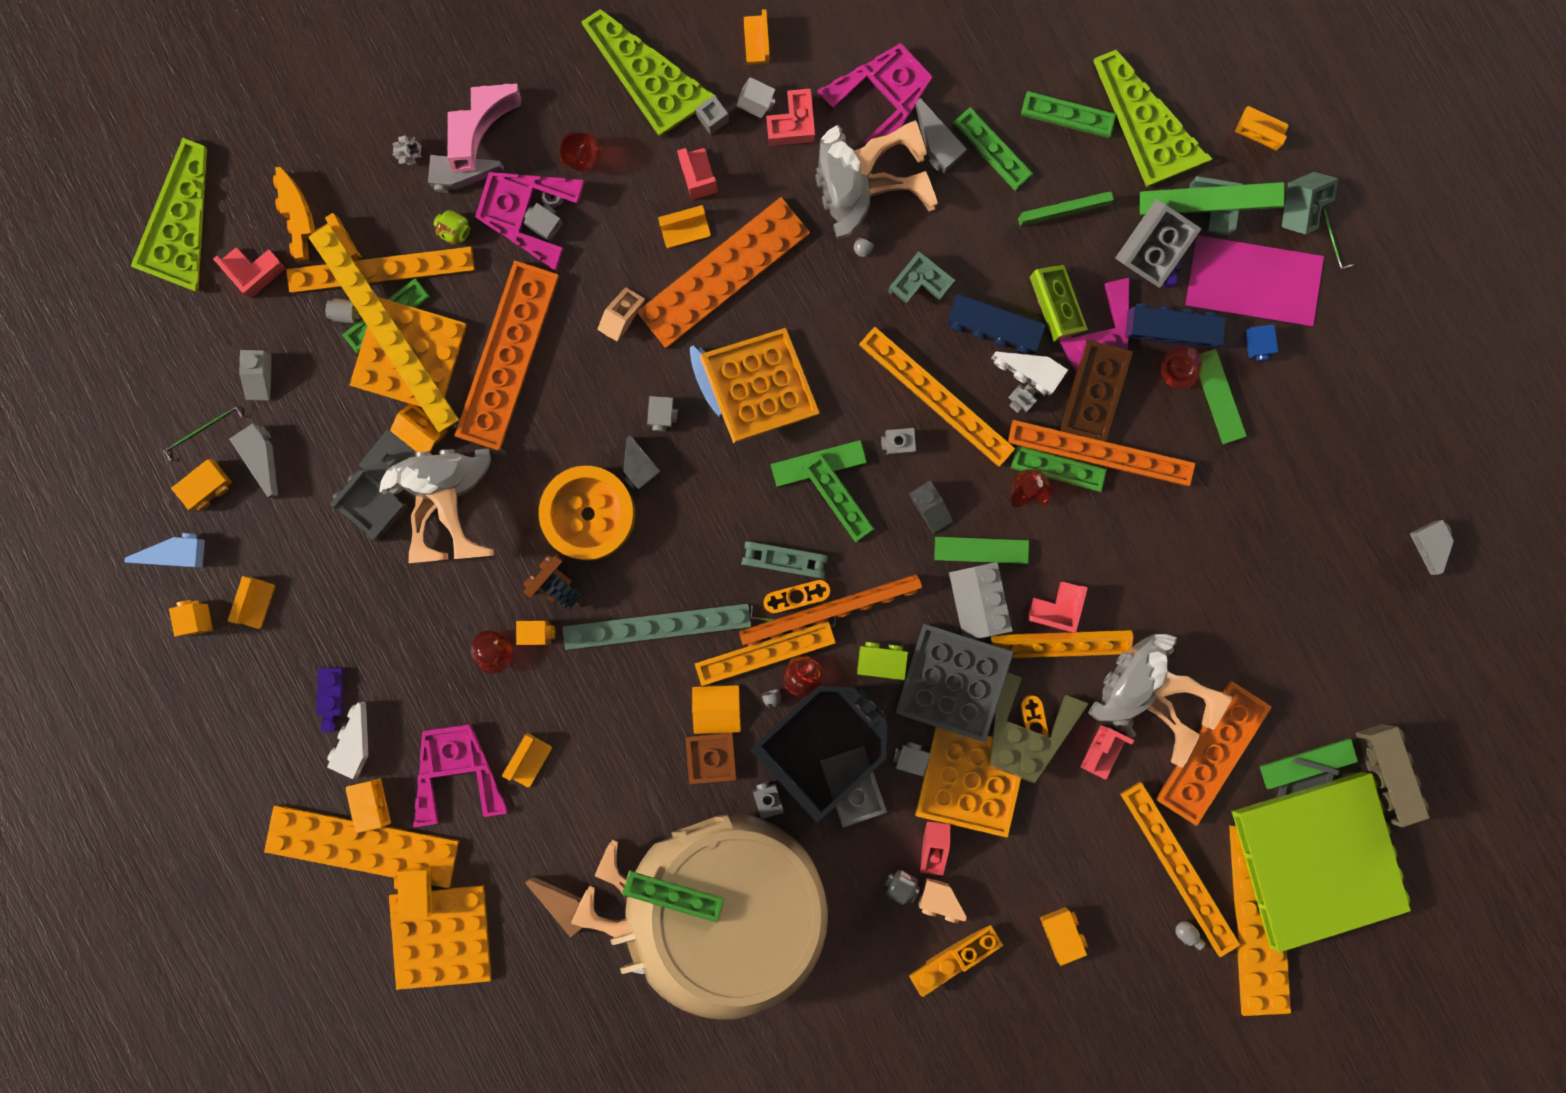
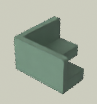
M1312 172L1289 182L1282 227L1302 234H1308L1318 229L1322 206L1335 201L1338 178Z
M1196 177L1190 183V188L1243 184ZM1239 210L1209 212L1206 232L1229 236L1236 230Z
M918 251L891 284L888 293L891 295L894 293L904 302L908 303L917 290L923 286L940 300L947 290L953 286L955 280Z

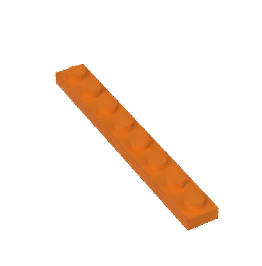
M1016 420L1012 421L1007 441L1011 445H1018L1183 486H1190L1195 463Z
M915 574L739 631L743 645L753 646L759 644L761 639L767 637L775 639L783 636V632L789 630L793 632L805 629L806 625L814 622L815 624H822L827 622L828 618L836 615L837 617L847 616L854 609L865 610L871 608L873 603L879 601L887 603L893 601L895 596L904 594V596L915 594L917 589L922 588L920 579Z

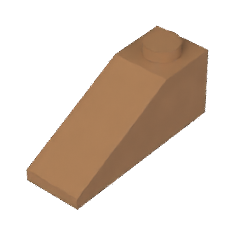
M531 877L525 882L570 937L583 928L571 924L582 900L579 896L535 877Z

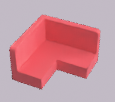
M811 89L787 91L789 114L766 116L769 146L815 142Z
M686 148L678 150V157L691 200L718 193L715 177H713L706 150L702 148L688 153Z
M237 247L223 259L218 256L214 258V261L241 292L250 298H253L286 269L271 250H267L253 263Z
M1060 582L1055 604L1032 598L1026 621L1076 633L1088 587Z
M1100 725L1082 762L1081 768L1103 779H1107L1124 742L1133 745L1135 740Z

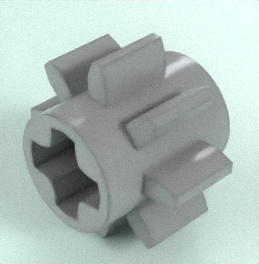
M406 135L398 137L399 142L392 144L394 146L392 155L399 160V164H416L415 159L422 157L420 155L422 146L415 141V137L408 138Z
M1019 384L1008 397L1013 401L1009 406L1017 413L1021 409L1027 412L1037 401V398L1033 396L1036 390L1029 384L1025 388Z

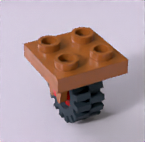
M557 554L553 557L548 555L539 565L542 570L537 575L533 572L523 585L526 588L523 592L531 598L538 590L552 603L557 601L563 607L570 610L579 600L581 594L570 585L572 580L557 568L563 559Z

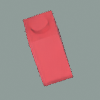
M940 822L926 823L920 873L943 876L950 849V824Z

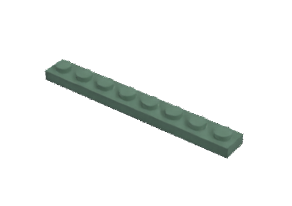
M742 604L563 626L565 650L746 628L751 627L749 605Z

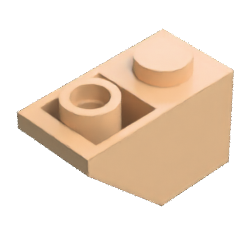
M926 877L918 902L919 908L923 909L922 913L930 916H936V913L944 915L945 920L958 923L959 920L966 921V915L949 884Z

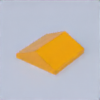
M739 685L692 687L694 734L741 732Z

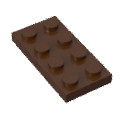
M1086 339L1060 430L1104 442L1107 441L1133 351Z

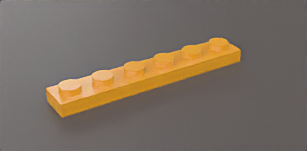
M829 621L695 663L701 686L835 644V639Z
M1132 630L991 636V645L1014 652L1012 658L1117 655L1122 652L1126 653L1132 648L1133 644Z

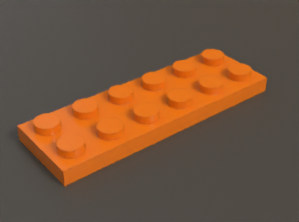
M1232 681L1228 683L1223 693L1232 697V701L1214 730L1203 725L1197 732L1200 736L1183 768L1175 767L1155 799L1196 826L1272 708Z

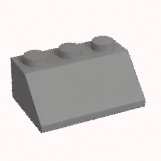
M1156 199L1122 247L1116 259L1160 288L1196 238L1201 228Z
M997 562L949 572L962 636L977 639L1012 631Z

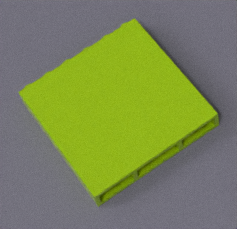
M1359 772L1232 811L1271 949L1280 953L1411 911L1409 907L1410 897L1404 889L1402 882L1404 876L1396 861L1397 851L1392 845L1389 836L1391 830L1388 823L1385 822L1383 814L1384 805L1378 797V784L1371 773Z

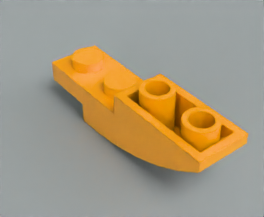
M275 167L276 175L273 176V183L275 189H278V198H276L275 203L277 211L285 218H290V220H287V228L289 233L292 234V242L289 244L291 256L300 263L310 262L307 239L315 233L310 209L302 192L292 178L281 167Z
M989 925L926 961L924 966L910 974L909 977L919 994L924 997L961 971L968 970L1001 948L1003 944L992 926Z

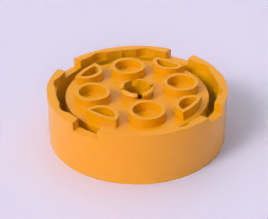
M577 466L563 471L548 484L540 500L539 521L546 539L562 554L578 560H599L614 554L628 540L634 527L635 506L629 490L614 474L595 466ZM587 507L592 508L595 512L594 518L589 521L584 520L582 517V512Z

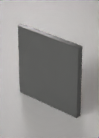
M387 429L360 462L359 466L381 483L386 470L410 457H416V451Z

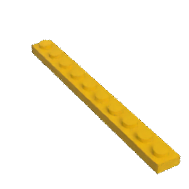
M327 224L310 235L309 239L438 433L443 432L460 421L331 226Z

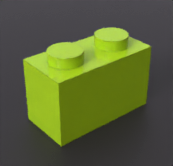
M866 642L865 646H860L857 674L905 680L908 652L902 651L903 646L889 645V649L879 648V643Z

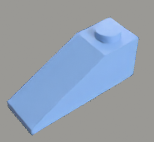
M182 533V538L173 537L125 557V562L203 568L205 540L197 539V534Z

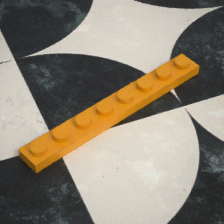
M472 247L354 261L369 284L475 271ZM327 264L286 269L290 293L341 287Z
M876 327L860 342V347L998 467L1015 450L1013 446Z
M1138 782L1120 793L1217 955L1222 957L1240 946L1142 782Z

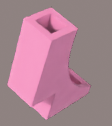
M517 84L471 87V110L448 112V161L452 172L476 170L477 149L484 133L500 116L521 106V96Z

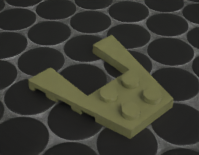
M1008 672L994 715L989 766L1035 783L1088 703L1065 695L1050 738L1007 721L1022 679Z

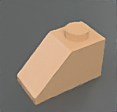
M625 287L605 309L597 330L618 341L629 328L645 298Z

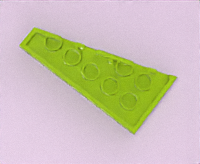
M601 9L581 22L659 137L694 115L696 108L714 95L700 86L697 81L684 74L681 69L653 48L643 43L636 35L623 28L620 23Z
M1117 50L1094 59L1093 62L1146 187L1212 160L1209 154H1205L1198 146L1199 143L1194 137L1191 138L1183 129V125L1165 104L1154 96L1150 91V87L1140 80L1134 73L1135 70Z
M182 138L131 267L198 293L207 148Z

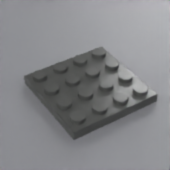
M923 624L895 713L986 743L1014 652Z

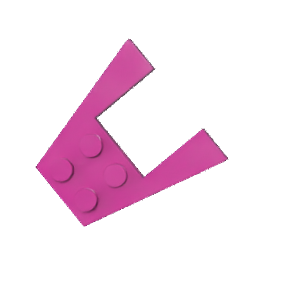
M900 43L875 57L869 63L857 67L851 73L844 77L841 76L834 80L833 83L817 91L834 109L866 78L874 84L897 111L864 141L867 144L871 139L887 136L903 126L915 107L917 100L931 82L932 76ZM885 152L880 155L879 159L883 157Z
M489 172L475 217L510 239L516 245L522 247L538 260L550 266V268L557 270L564 248L521 233L525 220L524 216L529 208L534 189L578 203L585 181Z
M1129 278L1105 283L1114 329L1074 338L1070 336L1058 341L1064 349L1075 374L1077 373L1086 339L1128 350V338H1125L1129 310Z
M471 723L429 729L422 732L414 827L433 825L439 822L432 777L476 771L483 817L508 813L506 804Z

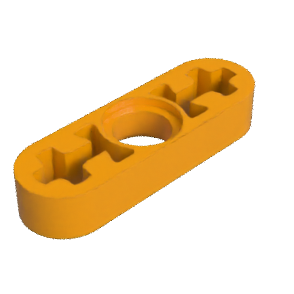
M816 580L771 592L764 599V607L771 613H778L820 602L829 596L830 587L825 581ZM817 584L826 588V591L823 592V597L814 594L810 595L812 600L807 601V592L804 587L809 586V591L815 590ZM800 590L803 593L804 599L801 603L796 604L790 600L792 591ZM787 592L786 599L790 604L789 607H784L785 602L778 604V609L768 606L767 602L771 601V596L781 599L783 598L781 593Z
M1033 695L1025 696L1020 702L1024 728L1030 729L1032 723L1038 722L1042 726L1041 735L1049 737L1042 701ZM1030 699L1033 703H1037V707L1034 708V714L1036 716L1040 714V719L1032 718L1027 721V716L1032 717L1031 711L1025 708V705L1029 704Z

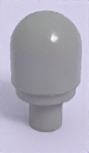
M1132 718L1113 722L1119 732L1124 731L1127 737L1133 738L1136 736L1132 728L1134 725Z
M1183 921L1176 926V935L1189 946L1194 945L1198 950L1204 948L1205 942L1200 939L1199 931L1191 923Z

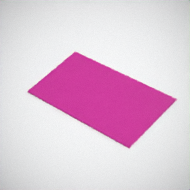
M1197 235L1185 305L1313 326L1324 256Z

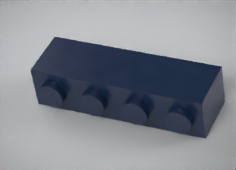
M959 294L955 297L946 323L951 326L950 329L953 331L973 333L972 337L985 341L987 338L995 341L994 344L999 347L1007 348L1011 346L1016 348V352L1024 355L1034 354L1037 351L1046 325Z
M1136 304V306L1128 310L1125 338L1212 349L1223 345L1225 317H1217V313L1204 312L1201 315L1195 314V310L1183 309L1181 312L1172 311V307L1166 306L1153 309L1150 308L1149 304Z

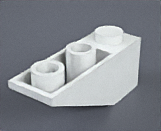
M995 352L991 357L995 360L994 364L1002 370L1008 369L1015 373L1013 376L1022 383L1027 381L1042 396H1045V394L1050 396L1068 370L1051 358L1044 356Z
M358 702L351 707L347 716L350 718L347 726L341 728L337 737L340 741L336 748H332L327 758L330 761L327 768L351 779L359 777L368 758L365 702Z

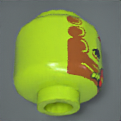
M447 210L443 214L439 213L435 218L434 226H436V235L439 238L455 245L459 242L463 243L468 237L470 226H468V220L464 216L452 210Z

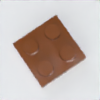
M733 733L685 737L689 784L736 780Z

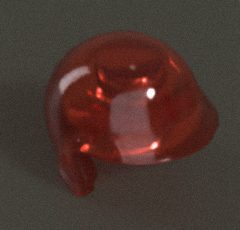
M569 132L561 141L559 157L563 166L583 173L592 169L597 164L600 157V148L591 134L587 132Z
M1180 345L1170 350L1161 364V375L1164 381L1176 389L1191 387L1200 377L1202 370V359L1199 352L1187 345Z
M1026 469L1019 472L1011 484V504L1014 507H1021L1036 497L1039 504L1047 505L1052 496V487L1047 476L1037 469Z
M493 630L478 633L472 640L470 647L475 665L486 673L495 674L502 672L512 660L513 653L510 642L502 634Z
M797 655L791 658L782 675L785 688L790 693L801 697L810 695L822 684L824 679V672L819 662L807 655Z

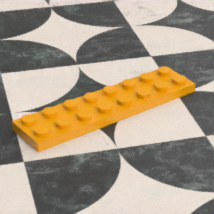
M275 805L272 811L264 852L393 878L402 868L431 867V885L449 888L459 840L387 826L356 833L353 820Z
M1229 825L1236 938L1240 944L1237 947L1241 1014L1243 1016L1291 1013L1287 950L1279 953L1269 946L1236 825Z

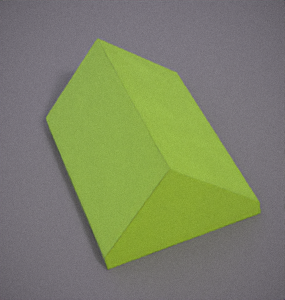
M1059 265L1035 270L1030 276V280L1053 342L1088 330L1065 266Z

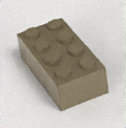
M1381 724L1356 732L1368 771L1375 777L1378 784L1377 793L1384 805L1383 814L1385 821L1405 827L1429 819L1427 812L1429 811V805L1421 795V782L1413 772L1412 766L1414 762L1411 754L1406 751L1404 745L1406 738L1403 731L1396 726Z

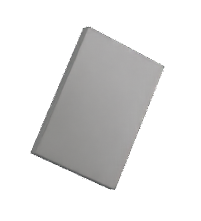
M864 745L820 760L833 801L871 766ZM873 772L836 806L843 828L887 813Z

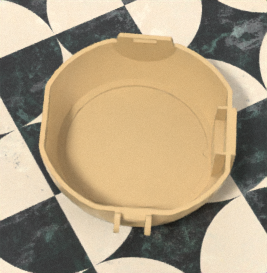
M742 813L729 817L727 815L715 816L671 832L672 838L655 843L642 859L636 873L724 898L718 923L627 897L626 919L631 932L610 939L612 945L627 942L633 963L620 968L621 974L643 969L650 986L669 1003L688 1013L719 1020L738 1019L764 1011L783 1002L797 991L806 981L820 957L828 923V906L824 888L816 867L804 848L791 835L773 823Z

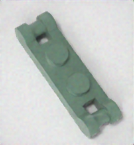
M745 541L744 548L746 549L745 558H742V565L824 579L825 572H823L824 563H827V555ZM755 551H762L761 560L754 559ZM808 560L815 561L814 570L807 569Z

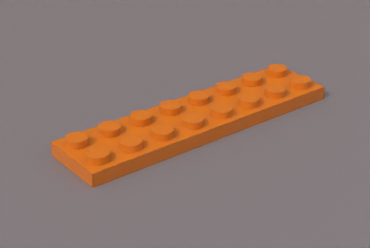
M780 197L638 310L637 314L667 349L808 237L810 232L783 198Z
M514 260L455 437L497 451L501 450L559 279L558 274Z

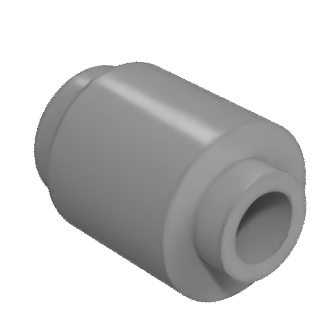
M334 298L326 303L327 319H332L333 322L357 323L358 319H361V315L349 299Z

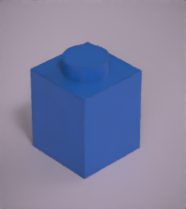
M1274 325L1251 327L1245 331L1249 359L1257 358V361L1270 360L1272 355L1278 353Z

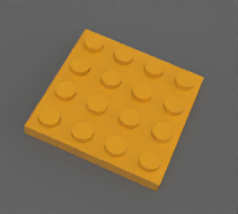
M378 297L445 398L467 324ZM367 326L350 386L421 407Z
M786 328L700 355L701 362L733 443L815 417L819 414Z
M935 726L929 752L930 756L915 816L1008 838L1021 778L989 766L992 736H988L985 743Z
M484 885L431 890L432 915L428 919L399 920V913H395V900L398 899V893L389 895L396 990L488 982L492 980Z

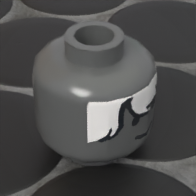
M897 870L894 874L889 873L883 883L886 886L885 895L900 905H905L908 902L911 904L920 890V887L917 886L918 880L903 870Z

